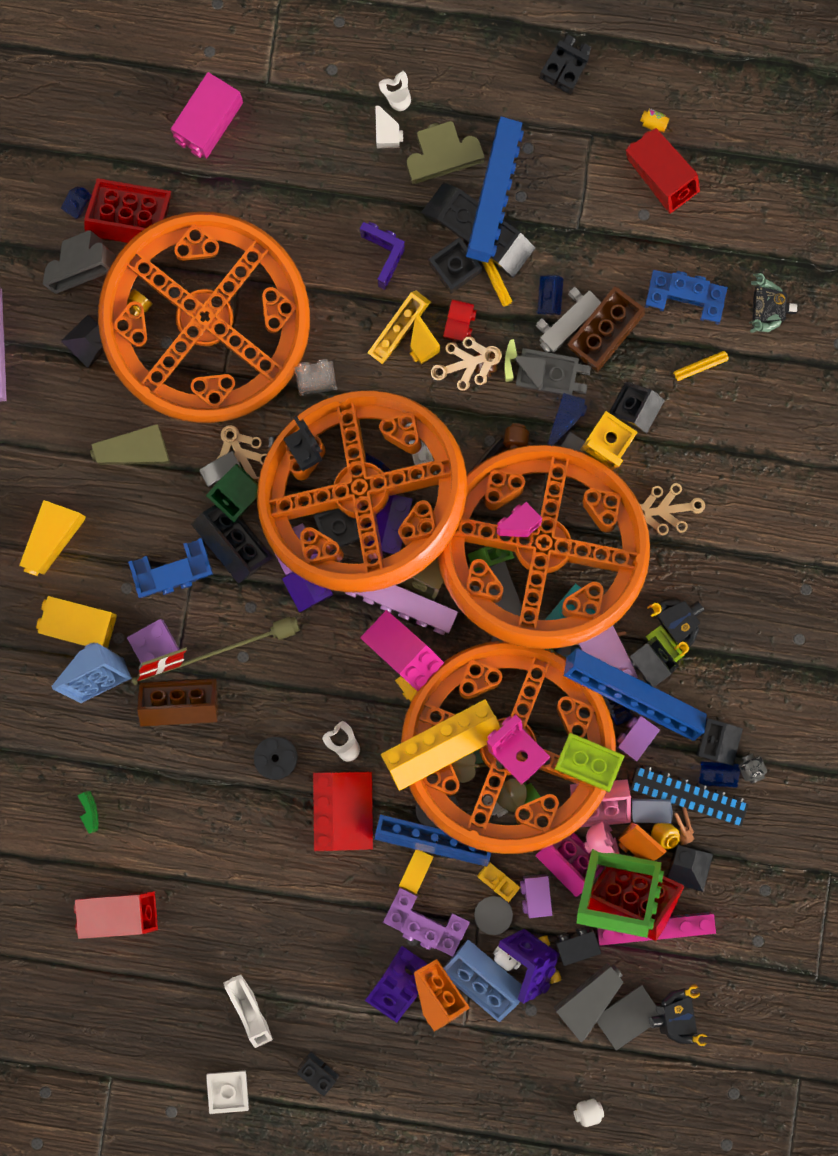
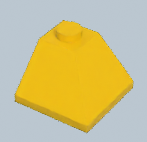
M418 314L415 316L410 345L412 352L409 354L415 362L419 361L422 365L440 353V345Z

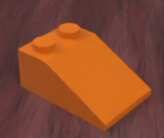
M633 822L617 838L620 842L618 846L626 853L629 850L634 855L633 857L655 861L666 853V850Z
M437 959L414 972L423 1015L434 1032L470 1008Z

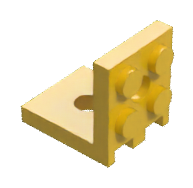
M605 411L580 450L587 452L614 470L623 462L621 457L638 432ZM607 433L615 434L616 440L614 443H609L606 440Z

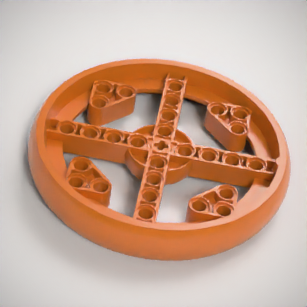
M199 211L182 213L160 220L138 233L124 246L116 256L105 277L98 306V324L102 346L109 364L122 384L137 399L155 411L175 419L195 423H215L250 414L271 401L284 389L298 369L305 353L310 330V308L306 288L299 270L286 250L273 237L256 225L241 218L223 213ZM196 231L201 237L199 240L193 241L189 236L190 233ZM217 241L231 244L245 251L215 290L197 289L190 293L150 262L157 254L173 245H176L174 250L175 256L181 261L215 257L219 251ZM213 244L216 250L213 253H208L205 250V246ZM185 246L189 252L187 255L181 256L177 251L178 248ZM254 253L257 255L258 260L250 262L247 259V255ZM259 263L268 272L277 288H266L262 294L266 330L270 333H277L282 328L279 344L272 358L232 327L233 310L229 301ZM141 264L149 266L147 273L139 272L138 268ZM237 268H243L246 272V275L244 277H238L235 274V270ZM137 276L177 307L176 323L180 334L150 372L138 359L132 347L133 345L140 348L147 342L143 306L136 301L130 302L127 305L131 288ZM161 276L165 282L163 285L157 286L154 283V278ZM231 283L234 286V290L226 292L223 289V285ZM171 289H178L180 295L177 298L170 297L169 291ZM273 292L276 300L272 302L267 301L266 293ZM213 298H220L222 305L214 307L211 304V300ZM191 300L195 303V308L187 310L184 307V303ZM288 304L291 312L288 314L282 313L281 305ZM137 306L141 312L139 315L133 316L130 314V308ZM201 313L209 314L208 322L206 320L204 322L201 321ZM276 319L279 322V327L272 329L268 324L269 320ZM125 321L129 324L127 330L121 331L118 329V323ZM223 325L225 333L217 334L214 330L215 326ZM189 328H196L198 335L190 337L187 334ZM136 333H141L144 336V340L141 343L133 341V336ZM238 337L240 345L232 346L229 342L230 338ZM221 342L259 372L254 379L233 390L235 380L228 374L195 378L191 382L193 394L178 391L164 384L195 344L211 346ZM177 343H184L186 350L178 352L175 349ZM253 349L255 357L252 359L247 358L245 350ZM167 357H171L175 362L170 368L163 364L164 359ZM268 361L270 369L267 371L262 370L260 362ZM155 372L161 373L163 377L158 383L153 382L151 379L152 374ZM225 378L229 379L232 383V386L228 389L221 386V381ZM198 381L203 382L205 385L204 390L201 392L194 389V384ZM213 393L218 394L220 397V401L216 404L209 401V396Z
M375 390L347 392L312 405L297 416L298 419L305 421L322 450L319 453L321 458L325 455L326 449L318 436L340 424L347 467L337 475L334 485L285 496L290 471L297 480L302 481L310 476L317 464L305 471H296L300 466L285 443L284 438L300 428L293 419L281 431L269 449L262 465L257 489V508L263 533L276 556L295 574L317 586L334 591H377L412 578L429 566L446 548L456 532L464 512L467 495V476L464 459L454 436L447 426L429 409L404 396ZM353 419L351 423H346L348 420ZM359 419L382 420L379 428L383 437L410 454H416L421 450L422 440L431 452L434 461L384 473L377 466L366 462ZM412 423L409 427H405L406 424ZM393 427L391 431L386 432L388 428ZM356 436L354 440L349 441L351 437ZM415 440L413 444H408L409 441ZM359 453L357 457L352 458L354 454ZM357 471H362L361 474L355 475ZM435 471H441L439 474L433 475ZM422 475L419 479H414L415 476ZM403 479L401 483L395 484L397 480ZM379 484H384L383 487L377 488ZM439 484L434 511L428 501L417 502L398 529L401 540L407 546L399 552L384 558L376 514L385 507L389 496ZM346 492L345 496L339 497L341 493ZM328 497L325 501L320 502L322 498ZM309 501L306 506H302L304 502ZM368 505L366 510H361L363 506ZM286 506H290L288 510L283 511ZM339 508L346 515L356 518L364 563H341L343 551L338 543L312 527L302 530L299 539L293 531L289 520ZM423 510H429L426 514L421 515ZM367 523H372L370 527L364 528ZM426 528H432L430 532H424ZM408 532H413L411 536L405 537ZM315 536L312 541H307L310 537ZM370 541H375L373 545L367 546ZM332 550H337L335 554L329 555ZM318 554L315 559H310L312 555ZM372 559H378L376 563L370 564Z
M528 445L494 455L477 465L466 475L467 495L462 518L452 539L437 559L444 584L459 609L474 624L488 634L517 646L554 649L573 646L600 635L619 621L630 609L643 587L650 561L649 531L646 518L637 498L628 485L612 469L596 458L571 448L556 445ZM558 472V473H560L562 476H561V477H555V476L553 475V473ZM549 473L540 515L542 523L528 537L508 536L510 539L503 541L500 538L501 536L497 534L498 525L470 520L474 509L484 497L485 506L489 510H497L523 493L525 479L522 475ZM566 477L572 478L590 488L584 494L583 507L601 531L605 533L613 531L617 522L621 534L622 549L571 539L565 526L557 521ZM494 479H499V480H501L502 482L499 483V484H496V483L493 482V480H494ZM519 483L521 486L513 487L511 484ZM556 490L558 494L552 495L549 491ZM494 496L497 497L498 500L490 501L489 498ZM593 497L596 499V502H589L587 498ZM613 501L615 505L609 506L606 502ZM551 507L555 510V512H547L546 508ZM603 519H610L612 523L606 524ZM548 525V526H550L552 529H551V530H544V529L542 528V526ZM464 528H469L472 530V532L464 533L462 530ZM489 532L491 536L484 537L481 533ZM526 539L529 543L523 545L520 543V540ZM465 542L513 551L516 553L520 563L529 570L520 616L512 614L496 605L502 599L503 586L484 560H474L469 570L465 556ZM565 547L567 551L560 552L558 548ZM582 550L586 555L580 556L577 554V551ZM602 554L605 556V559L600 560L596 555ZM622 558L625 562L620 564L615 559ZM542 561L545 565L537 566L535 562ZM567 562L618 572L613 584L604 595L603 586L598 582H591L568 596L562 606V614L566 618L538 620L547 574L559 570ZM477 567L482 568L483 572L476 573L474 569ZM539 579L541 583L535 585L531 580ZM478 586L480 590L472 591L470 587ZM495 589L499 594L491 595L489 591ZM595 590L599 595L592 596L589 591ZM535 597L538 601L531 603L528 601V598ZM572 604L576 609L571 611L566 606ZM586 609H593L595 614H588ZM526 615H531L534 618V620L526 621L524 617Z
M505 641L475 645L445 660L439 670L415 693L405 716L401 743L454 716L455 714L440 709V706L457 686L460 685L459 693L461 697L472 699L497 688L501 684L502 673L498 669H520L528 671L511 717L516 714L521 719L522 728L536 743V736L529 725H527L544 678H546L568 695V697H562L558 701L556 708L568 736L569 733H572L574 727H579L582 730L580 737L584 738L587 735V740L616 752L614 726L603 696L563 676L566 657L551 649L527 648ZM477 667L480 669V674L472 675L470 669ZM537 670L541 673L542 677L535 679L531 676V672ZM495 674L499 680L492 683L488 680V676ZM471 685L473 692L465 693L463 687ZM531 688L534 690L535 695L528 697L525 695L524 690ZM567 702L570 704L571 709L564 711L560 705ZM525 706L528 712L525 715H521L518 713L517 708ZM582 709L587 710L589 717L582 718L579 715V711ZM437 713L441 716V720L433 722L430 716ZM506 718L497 719L500 728L503 727L502 723ZM488 745L479 749L484 763L490 770L472 816L465 813L448 798V796L457 794L460 786L451 764L433 773L438 777L436 783H429L427 777L409 786L412 795L423 812L447 835L475 849L500 854L533 852L562 841L578 830L593 815L607 792L554 770L560 755L543 749L550 756V764L542 765L539 769L578 784L571 797L559 808V801L552 794L542 796L518 807L515 812V820L520 825L488 823L507 775H511L506 768L499 769L496 766L498 760L489 752ZM521 752L516 756L520 762L527 760V758L522 756ZM497 778L500 785L492 787L489 784V780ZM447 782H454L456 789L448 791L445 788ZM490 796L493 803L488 806L484 805L482 798ZM547 799L552 800L555 804L554 808L547 809L544 806V801ZM520 811H527L529 818L527 820L520 819L518 815ZM477 814H482L485 816L486 821L478 824L474 817ZM545 818L548 825L540 827L537 824V819Z

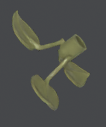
M473 752L451 764L461 783L469 782L474 778L476 774L475 768L487 766L485 763L475 764L476 756ZM499 761L496 762V766L499 769L505 768ZM511 778L507 782L504 781L497 803L508 811L516 812L518 807L525 804L527 797L526 786L524 783L521 785L515 778Z

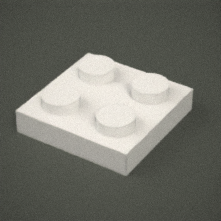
M246 1070L206 1074L209 1114L249 1110Z

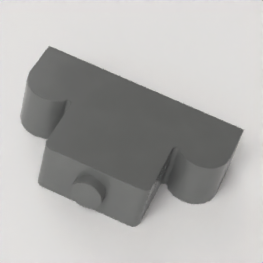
M90 230L66 239L62 242L60 260H53L46 266L43 285L57 294L108 273L115 260V254L104 246L103 240Z

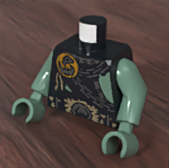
M756 273L753 276H756L757 281H751V284L759 286L754 289L752 321L749 322V324L754 326V329H751L750 332H770L785 321L786 314H796L797 303L787 302V293L783 292L772 281L766 279L762 273Z

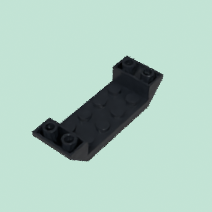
M443 182L421 213L434 223H441L469 243L479 202L461 189ZM503 220L502 224L499 223L498 228L501 229L499 239L494 242V245L497 246L496 253L490 259L498 264V269L513 279L535 250V247L521 232Z

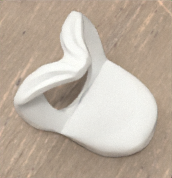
M404 71L398 73L394 80L383 79L379 82L380 91L386 96L394 110L403 111L409 107L411 96L408 90V78ZM401 79L402 86L400 89L392 92L387 90L386 84L395 86L399 84Z
M344 721L338 723L333 731L327 732L322 737L325 745L335 751L343 761H353L360 753V746L353 730ZM341 728L347 733L349 739L344 745L336 746L331 741L330 736L335 735Z

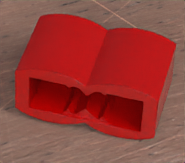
M456 300L451 301L443 335L444 339L463 343L466 337H471L473 328H469L471 321H475L477 310H474V304Z

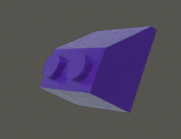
M294 572L282 578L299 613L333 596L330 589L308 582Z

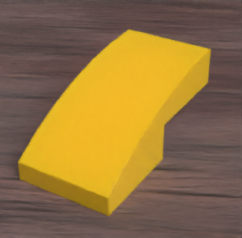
M415 850L399 887L417 894L433 856L423 851Z
M491 862L488 863L487 867L484 866L477 875L480 880L508 903L521 888Z

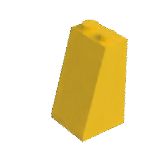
M43 500L19 566L24 567L23 571L38 576L40 573L44 575L86 517L79 512Z
M50 596L47 597V600L44 599L41 608L43 615L42 618L38 619L36 625L39 634L84 646L90 643H98L108 649L117 614Z

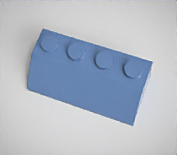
M467 940L443 967L454 985L498 1022L507 1016L520 1002L518 996L522 984L470 940Z

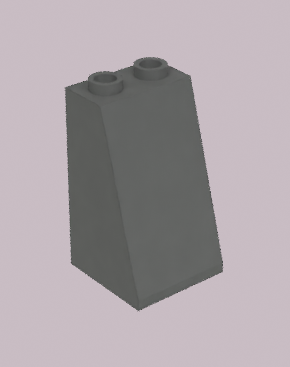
M605 964L554 1006L558 1015L580 1042L585 1040L623 984L621 980L623 975L615 965Z

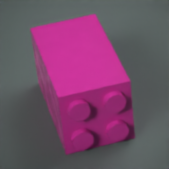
M208 72L171 127L173 138L176 140L175 143L182 148L187 146L191 149V153L198 158L202 156L207 159L242 106L241 93Z
M387 610L360 638L417 691L444 664L423 641Z

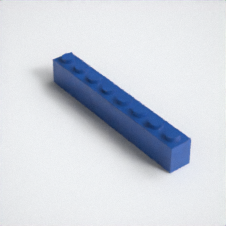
M500 117L466 257L488 263L490 257L495 256L497 246L494 245V242L499 239L501 232L498 225L499 223L502 224L505 212H502V208L506 207L509 198L506 195V191H510L512 179L509 178L510 174H514L516 163L513 161L514 157H518L520 147L517 144L518 141L521 142L524 131L521 130L522 122L505 117Z
M578 648L566 658L563 676L692 741L705 732L706 713Z

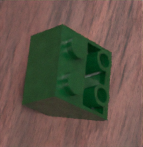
M236 463L206 496L235 522L257 499L258 483Z

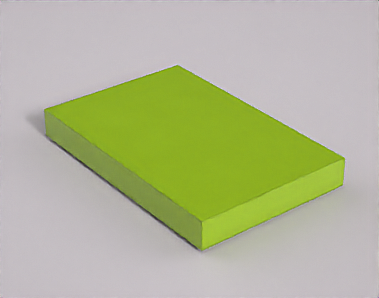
M569 733L554 770L610 792L625 755Z

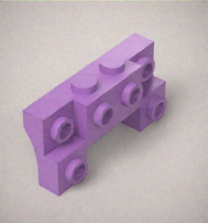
M400 887L383 923L404 933L403 937L410 941L414 939L420 941V945L430 950L432 947L453 957L470 921L452 913L447 925L444 926L412 910L417 895Z

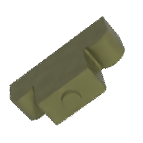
M452 121L440 125L439 123L429 125L427 129L417 132V140L422 155L419 153L411 154L407 159V170L411 183L414 185L484 163L485 157L480 142L476 137L467 136L460 143Z

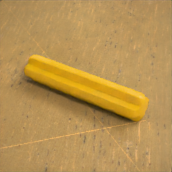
M489 259L488 263L481 261L502 306L510 305L512 299L494 262Z
M726 351L719 352L676 370L674 376L677 381L726 362L728 355Z

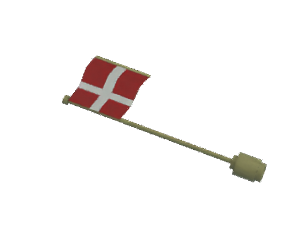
M289 616L273 622V627H270V632L183 662L184 653L187 651V648L143 662L139 666L137 678H132V682L134 685H137L142 680L273 635L274 638L277 637L278 640L296 635V632L300 631L296 617L291 618Z

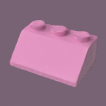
M628 779L614 781L610 792H606L598 808L581 827H591L603 820H606L609 825L631 823V795ZM578 784L570 785V797Z

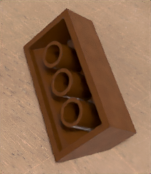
M614 286L567 346L582 362L591 366V369L598 373L645 315V308Z
M216 679L139 683L137 711L140 727L217 722Z

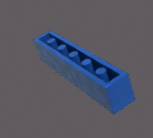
M384 815L379 817L375 840L488 866L491 852L465 845L450 837L441 829Z

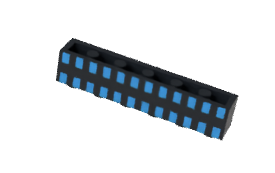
M642 765L641 768H635L629 789L658 799H671L673 804L742 826L749 805L744 803V798L734 795L732 799L726 797V792L717 789L711 792L707 790L708 786L699 783L693 786L689 784L690 780L681 777L675 780L670 778L671 774L660 771L659 774L652 772L653 768Z

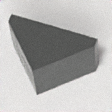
M517 356L515 358L516 363L540 391L543 388L545 359Z

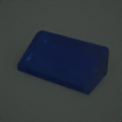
M558 275L540 276L538 314H561L562 277Z
M702 761L700 762L699 784L738 788L739 765L734 764L732 766L724 763Z

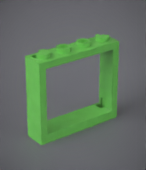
M592 849L576 924L647 938L649 929L653 930L655 919H652L651 916L652 914L656 915L658 903L654 901L655 898L660 896L661 887L658 886V882L663 880L662 862L616 853H601ZM598 865L653 876L644 920L588 909Z

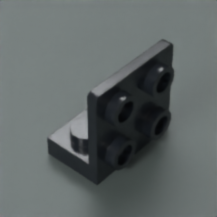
M296 415L293 418L300 429L284 438V441L301 470L305 471L323 460L319 454L322 450L303 419L299 420Z

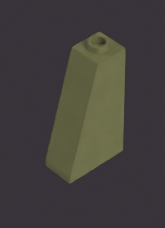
M158 424L91 444L93 450H90L91 457L99 465L171 463Z

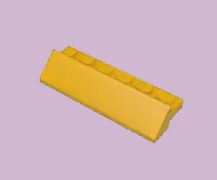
M485 699L381 754V757L400 791L486 746L489 740L487 737L494 730L498 731L500 725Z

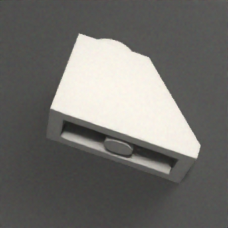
M376 106L377 148H399V142H403V130H399V124L380 106Z

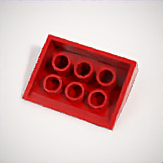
M97 178L84 218L85 232L90 230L102 239L128 243L145 228L167 218L171 191Z
M372 772L313 773L314 851L373 849Z
M606 867L592 888L588 909L644 920L653 876ZM663 876L662 882H658V886L661 887L660 896L655 898L654 901L658 903L656 915L652 914L651 916L652 919H655L653 930L649 929L647 936L654 941H657L666 927L684 889L683 884Z

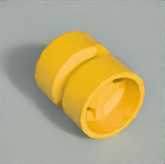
M131 290L127 305L130 302L136 301L141 303L144 312L148 311L153 303L137 290ZM137 306L130 308V314L133 316H137L141 312Z

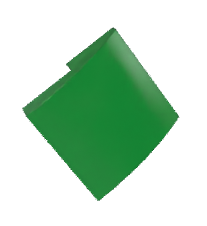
M91 791L83 792L78 795V798L86 813L80 816L90 834L98 831V812Z

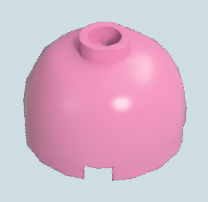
M606 820L600 821L588 829L586 834L587 842H584L588 853H591L592 849L601 853H620L616 838L613 839L610 833L612 829Z

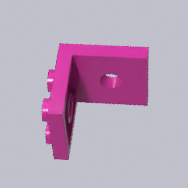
M515 714L513 717L509 716L502 723L503 727L498 731L494 730L489 734L487 745L489 752L522 785L550 759V756L522 728L521 719ZM525 752L528 758L526 761L520 762L516 758L517 754Z

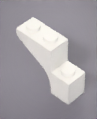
M242 975L232 977L224 982V987L242 1020L253 1046L257 1048L272 1041L268 1024L259 1010L254 993Z

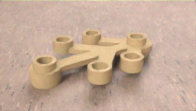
M466 337L463 340L464 347L472 348L482 354L475 357L458 348L455 342L448 343L446 345V352L462 358L463 361L448 366L435 365L431 369V376L435 380H442L448 373L466 368L461 380L457 382L458 389L464 391L470 386L469 380L477 364L484 362L480 373L474 378L477 385H483L487 382V374L491 365H495L501 360L502 354L498 347L488 346L486 348L477 343L473 337ZM468 339H470V340L472 341V345H471V346H468V345H467V340H468ZM450 345L455 347L453 352L449 349ZM491 352L495 353L494 359L490 358ZM439 368L443 370L442 375L438 374ZM479 376L483 377L482 383L478 381ZM462 381H464V382L466 383V387H465V388H462V387H461V382H462Z
M232 425L224 427L221 431V439L224 443L217 459L229 453L232 445L235 451L234 455L239 464L241 462L245 472L258 482L259 477L256 476L248 459L258 461L263 465L262 457L267 454H259L242 449L239 442L251 444L252 448L259 449L262 446L261 439L259 437L252 438L242 435ZM229 432L234 433V436L231 439L227 437V434ZM259 440L260 444L254 446L253 441Z
M674 483L670 487L669 493L658 507L650 508L655 499L663 494V489L660 486L653 487L646 501L640 504L647 524L657 530V533L661 536L666 535L669 528L666 524L658 523L651 516L659 515L674 526L677 532L684 533L688 528L687 523L679 521L670 513L691 511L694 514H699L705 509V502L700 498H695L690 503L668 506L674 497L682 491V487L678 483ZM673 486L679 487L678 493L673 492ZM654 489H659L660 495H655ZM695 502L701 504L700 509L694 507ZM684 524L685 529L679 530L678 525ZM661 526H664L666 528L665 533H661L659 531V528Z

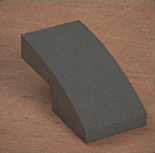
M233 451L199 471L207 486L210 487L217 483L236 463L239 466L240 464Z

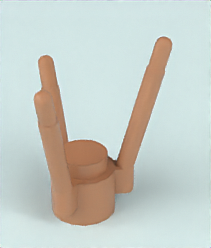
M682 807L686 826H683L678 813H674L680 827L678 830L681 846L694 840L692 835L694 831L685 807Z

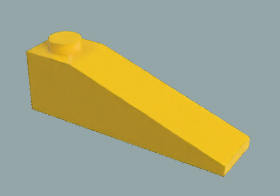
M417 290L411 292L370 348L368 354L383 364L413 327L415 316L418 314L421 316L431 301Z

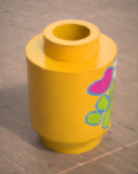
M649 108L648 112L644 110L640 121L643 122V127L650 130L657 128L664 133L670 118L665 117L666 115Z

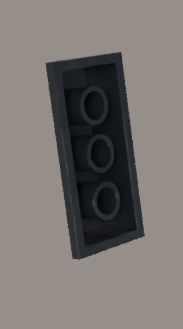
M216 505L202 512L191 524L238 584L249 578L273 558L241 517L233 522Z

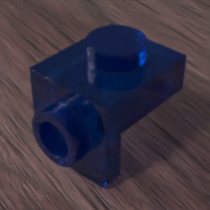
M77 186L69 191L61 209L77 219L92 195L85 188Z

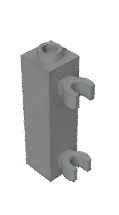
M575 287L570 290L568 295L577 303L551 328L542 318L536 323V327L544 333L539 341L541 342L540 346L545 352L548 353L550 351L554 354L583 326L601 304V301L590 290L584 296Z

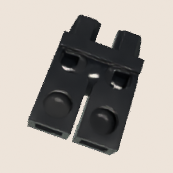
M566 35L562 41L559 40L556 48L541 70L539 78L553 86L557 82L556 87L571 95L588 63L591 46L582 43L578 50L573 47L576 39Z
M311 1051L299 1065L297 1075L322 1096H325L336 1083L339 1074L327 1064L321 1068L324 1061Z

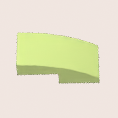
M514 339L510 340L505 355V382H510L514 379L511 362H515L517 357Z

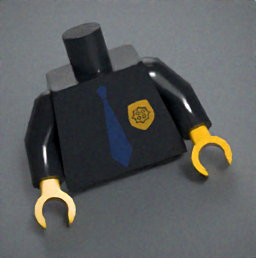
M666 599L649 605L647 609L652 608L654 610V614L651 617H657L666 632L676 643L677 646L674 650L680 648L682 650L680 656H683L695 642L699 632L698 625L700 624L696 616L702 613L704 608L698 601L689 607L685 601L681 602L678 599Z
M693 984L688 990L684 988L671 991L662 1000V1003L657 1005V1016L649 1018L651 1028L659 1027L661 1034H666L668 1039L679 1044H694L697 1042L699 1046H705L707 1043H701L699 1037H707V1035L703 1033L698 1036L694 1035L697 1034L692 998H697L700 993L693 994L691 989H696L698 986Z

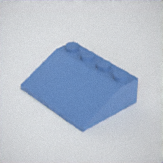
M90 643L85 646V649L78 652L54 682L52 689L79 703H83L131 679V675L124 658L98 643Z

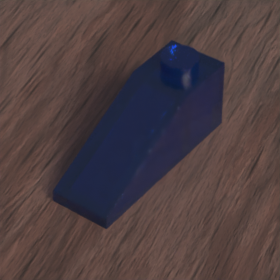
M563 393L547 445H555L579 421L580 416L584 417L587 405H584L585 399Z

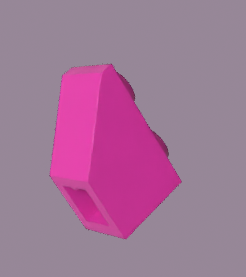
M527 502L522 506L519 504L513 509L512 514L508 518L504 517L498 522L497 534L499 536L528 537L541 525L542 517Z

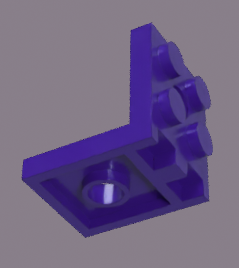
M363 222L360 227L361 237L391 251L378 277V287L385 290L405 251V241L396 238V234L389 230L384 232L378 229L379 226L372 222H368V224Z
M525 929L500 940L498 947L527 967L518 1000L524 1004L542 993L545 994L550 988L551 978L556 971L555 966L559 953Z
M401 946L384 975L365 1001L397 1023L418 995L414 972L426 966L427 963ZM405 969H409L412 975L407 974Z

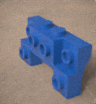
M653 270L645 307L659 308V311H663L667 299L703 307L701 321L709 320L719 325L728 287L711 284L710 281H706V278L702 276H695V278L687 276V273L681 271L670 274Z
M200 538L197 541L183 544L187 558L154 569L151 568L148 556L135 561H129L138 597L143 598L161 592L163 595L174 592L173 588L181 586V589L192 586V582L213 575L203 539Z

